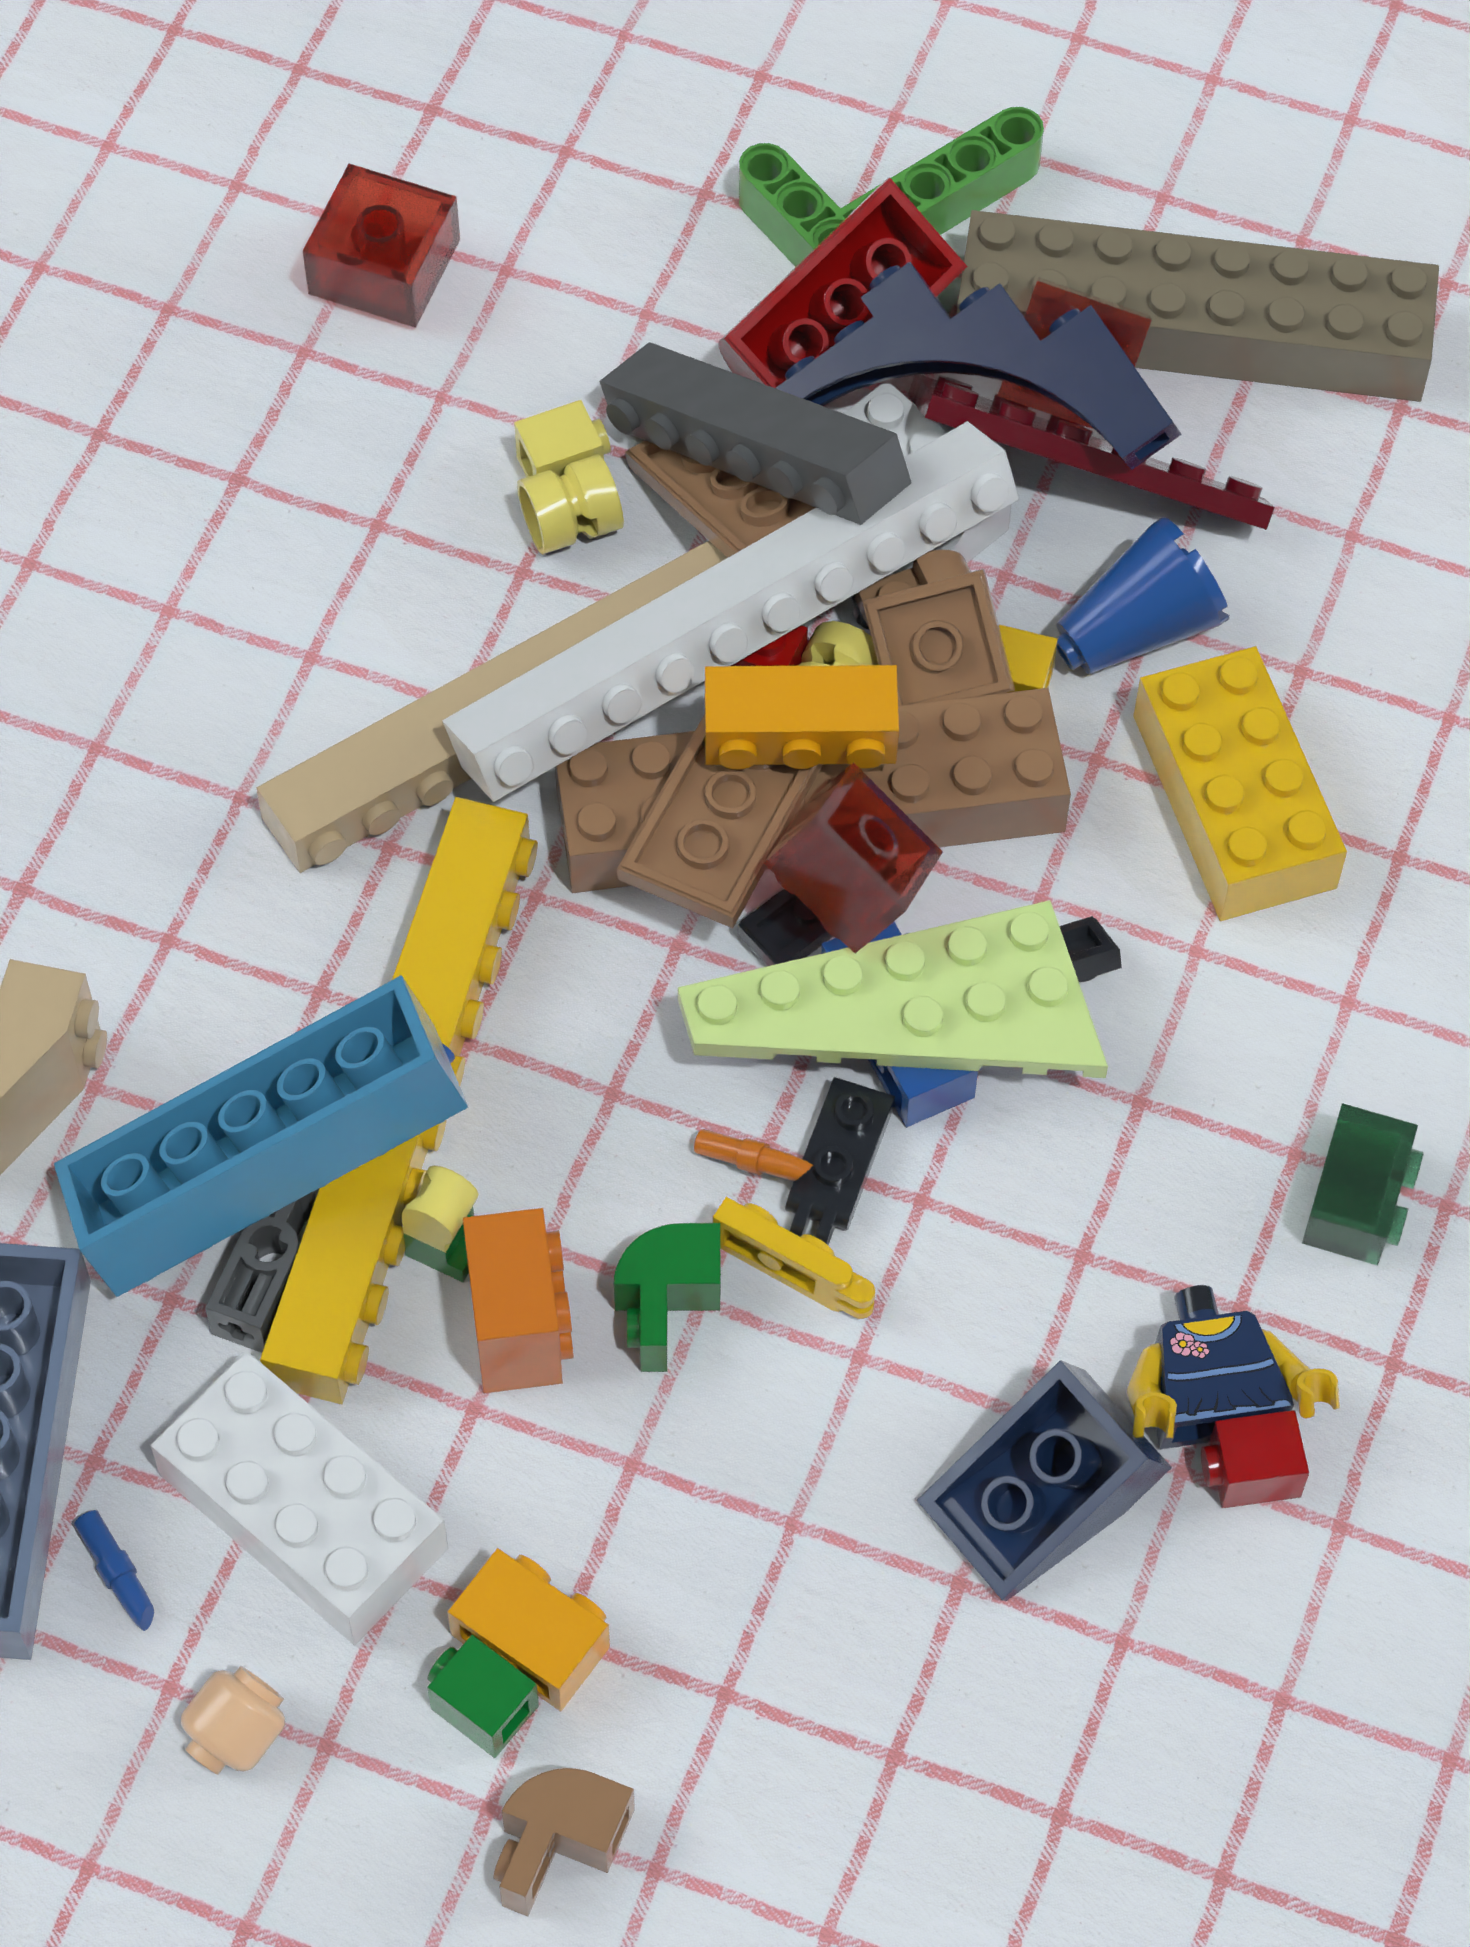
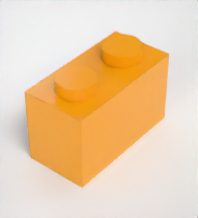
M497 1548L448 1610L450 1633L463 1644L471 1635H474L537 1684L538 1696L561 1712L610 1648L609 1624L605 1622L606 1615L599 1606L584 1595L573 1593L571 1597H568L549 1584L551 1581L549 1574L532 1559L524 1555H518L516 1559H513Z

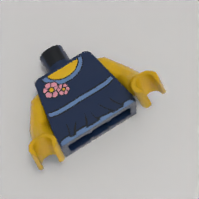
M1207 1285L1191 1286L1176 1293L1174 1300L1179 1320L1169 1321L1160 1326L1155 1344H1151L1142 1350L1127 1387V1397L1135 1416L1133 1436L1135 1438H1143L1145 1427H1157L1160 1450L1210 1442L1215 1421L1291 1411L1294 1407L1293 1399L1298 1401L1300 1416L1305 1419L1314 1417L1315 1402L1328 1403L1334 1410L1340 1408L1338 1378L1332 1371L1320 1368L1310 1369L1271 1331L1261 1329L1256 1316L1252 1312L1239 1311L1219 1314L1213 1289Z

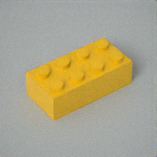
M1257 646L1140 677L1133 717L1219 920H1228L1337 889L1347 850Z

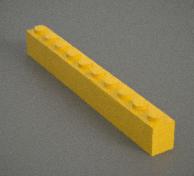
M455 797L392 980L401 975L403 976L433 1022L442 1044L454 1053L455 1059L451 1066L460 1086L465 1069V1058L461 1057L460 1053L465 1038L475 1039L478 1034L484 1010V1003L478 1000L484 983L493 985L498 975L502 948L497 947V943L502 929L511 931L515 924L520 904V894L514 892L520 875L525 877L531 875L536 860L538 842L537 840L530 839L527 813ZM446 1120L319 1188L260 1358V1362L296 1393L343 1405L349 1384H360L369 1355V1346L363 1345L369 1324H380L388 1301L389 1288L384 1286L383 1282L389 1265L398 1267L405 1252L402 1212L406 1205L415 1199L420 1191L427 1171L422 1169L427 1151H438L445 1132Z

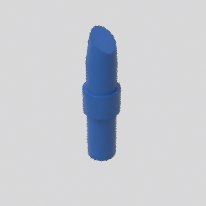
M92 1510L83 1514L74 1522V1526L96 1561V1570L106 1587L113 1590L123 1609L141 1630L146 1631L152 1623L154 1607L136 1576L137 1569L126 1551L119 1548L98 1510Z

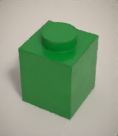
M471 1635L459 1650L454 1647L448 1648L434 1663L427 1677V1680L431 1682L427 1686L431 1710L493 1758L500 1754L539 1707L537 1684L474 1635Z

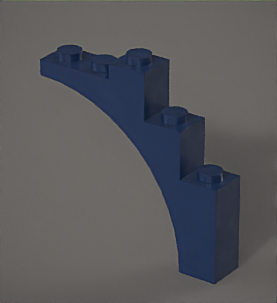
M908 262L902 268L897 265L892 266L872 280L869 286L871 290L860 297L873 315L866 323L859 320L845 327L834 338V346L817 358L809 356L794 364L785 374L786 381L775 388L824 406L857 389L885 380L912 375L952 373L977 375L1001 380L1037 392L1067 408L1095 429L1116 450L1131 470L1182 435L1092 305L1082 312L1079 309H1072L1060 316L1049 327L1051 334L1040 340L1000 283L991 290L988 287H983L970 294L959 305L960 312L951 318L911 262Z

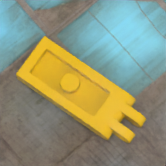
M727 1196L713 1215V1223H720V1249L832 1311H844L858 1319L867 1318L873 1313L875 1286L873 1283L853 1272L851 1266L836 1257L833 1250L825 1242L808 1234H803L800 1237L779 1226L773 1215L758 1205L746 1203L743 1206Z

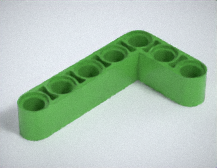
M1010 107L1004 109L891 177V179L935 230L942 235L971 216V210L981 211L1025 184L1037 174L1041 161L1044 134L1043 121L1037 113L1028 108ZM770 143L755 144L748 147L742 153L739 160V205L741 209L795 267L877 188H873L840 208L801 166L778 145Z

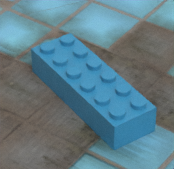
M401 975L54 1163V1167L79 1250L115 1296L119 1297L469 1107L433 1022Z

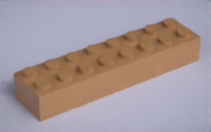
M1049 688L898 706L899 738L896 764H881L877 767L866 769L857 768L850 764H823L766 869L819 863L833 851L840 855L849 850L856 857L881 837H884L898 853L1065 832L1071 792ZM695 731L599 742L555 767L556 790L572 893L632 886L617 879V868Z

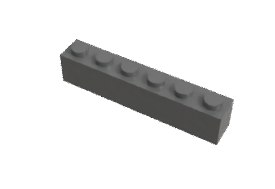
M648 342L599 381L607 402V416L613 426L621 433L641 438L656 444L664 450L674 451L694 459L702 465L712 466L735 475L745 482L758 484L778 492L786 498L796 499L819 508L829 515H836L859 525L866 522L912 483L897 433Z

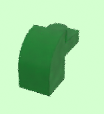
M674 1223L662 1225L640 1235L622 1254L614 1275L615 1311H627V1348H640L641 1372H667L668 1311H720V1223Z

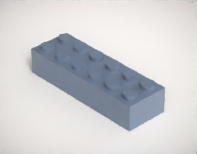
M0 1243V1658L32 1659L91 1284L82 1252L76 1248Z

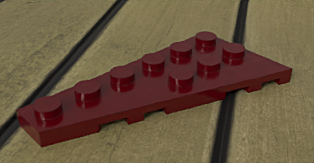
M921 374L914 375L908 396L924 418L954 428L968 421L991 440L1265 530L1268 528L1275 507L1265 498L1260 497L1263 488L1259 485L1233 476H1229L1226 484L1204 477L1206 468L1172 457L1170 464L1149 457L1131 470L1107 441L1093 437V431L1084 428L1085 423L1054 412H1051L1049 420L1037 417L1036 412L1028 409V404L1000 394H995L994 399L990 400L972 391L973 386L953 378L939 375L938 379L935 380Z

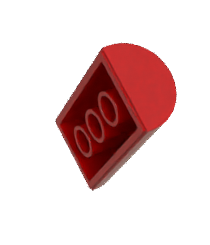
M887 178L719 341L720 353L732 373L776 388L786 381L785 374L794 364L809 356L819 357L835 345L834 338L845 327L859 320L866 323L873 317L860 297L871 290L869 287L870 283L884 270L896 265L902 268L908 262H911L937 297L968 266L891 178Z

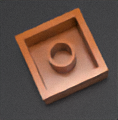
M543 1208L463 1217L483 1394L563 1384L561 1360L572 1359L574 1355L568 1293L565 1292L564 1264L559 1230L546 1232Z

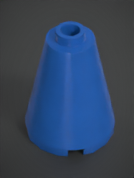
M1160 518L1151 524L1056 623L1060 636L1056 637L1058 639L1057 651L1071 670L1081 666L1084 671L1091 674L1213 629L1229 620L1230 615L1222 611L1228 605L1216 579L1196 549L1189 553L1184 548L1180 549L1174 540L1184 535V533L1168 518Z

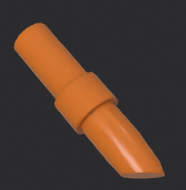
M701 1129L698 1132L694 1143L695 1153L735 1164L740 1170L758 1175L766 1173L796 1181L813 1166L808 1161L792 1154L772 1149L767 1143L749 1138L741 1140L706 1129Z

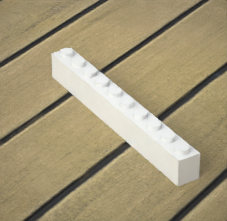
M967 421L904 457L912 483L862 525L836 515H829L819 508H814L442 720L462 769L495 802L705 681V666H731L1013 504L1019 500L1006 451Z

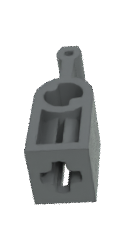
M314 1191L276 1211L274 1217H266L246 1227L240 1234L205 1307L212 1335L255 1351L263 1352L299 1249L297 1236L304 1221L309 1220L315 1202ZM267 1254H282V1257L275 1261H260V1258Z

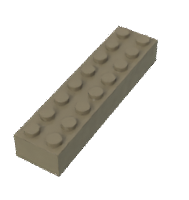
M971 210L964 263L968 267L962 272L957 314L960 312L959 305L970 294L983 287H988L991 290L1000 283L1040 340L1051 334L1049 327L1060 316L1072 309H1079L1082 312L1092 305L1135 368L1417 402L1422 401L1432 361L1439 265Z

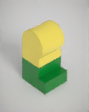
M430 1166L425 1173L422 1186L416 1198L408 1203L402 1212L405 1256L462 1283L469 1274L463 1217L474 1216L473 1205L479 1196L477 1189L471 1182L445 1167Z

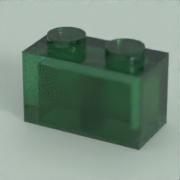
M1342 1103L1302 1244L1377 1266L1385 1243L1398 1246L1409 1209L1397 1205L1401 1186L1414 1189L1424 1152L1412 1149L1418 1128L1417 1124Z

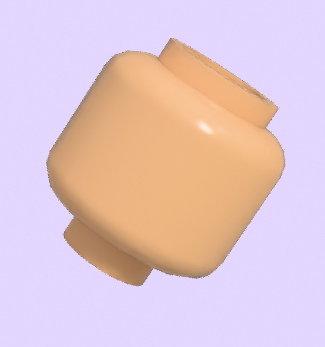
M240 1666L235 1673L225 1670L214 1672L181 1715L182 1727L192 1738V1741L185 1750L199 1763L219 1775L225 1765L242 1772L251 1770L257 1765L284 1729L285 1717L278 1708L284 1698L266 1682L243 1666Z

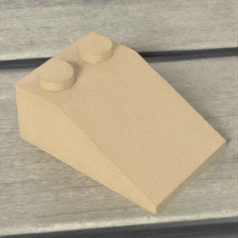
M13 959L9 960L0 987V1175L84 1090L91 1067L99 1068L102 1064L107 1045V1032L100 1029L98 1022L99 1003L97 1000H92L85 973Z

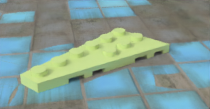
M1050 900L678 987V1002L694 1055L773 1060L777 1054L816 1056V1062L841 1063V1058L876 1059L879 1066L979 1071L982 1066L1022 1068V1074L1047 1075L1048 1069L1083 1071V1077L1106 1078L1108 1065Z

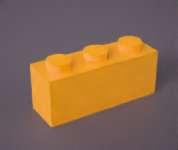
M897 665L705 666V765H722L729 769H745L753 765L785 764L791 768L807 769L818 764H850L857 768L866 769L874 768L881 764H896L899 738Z

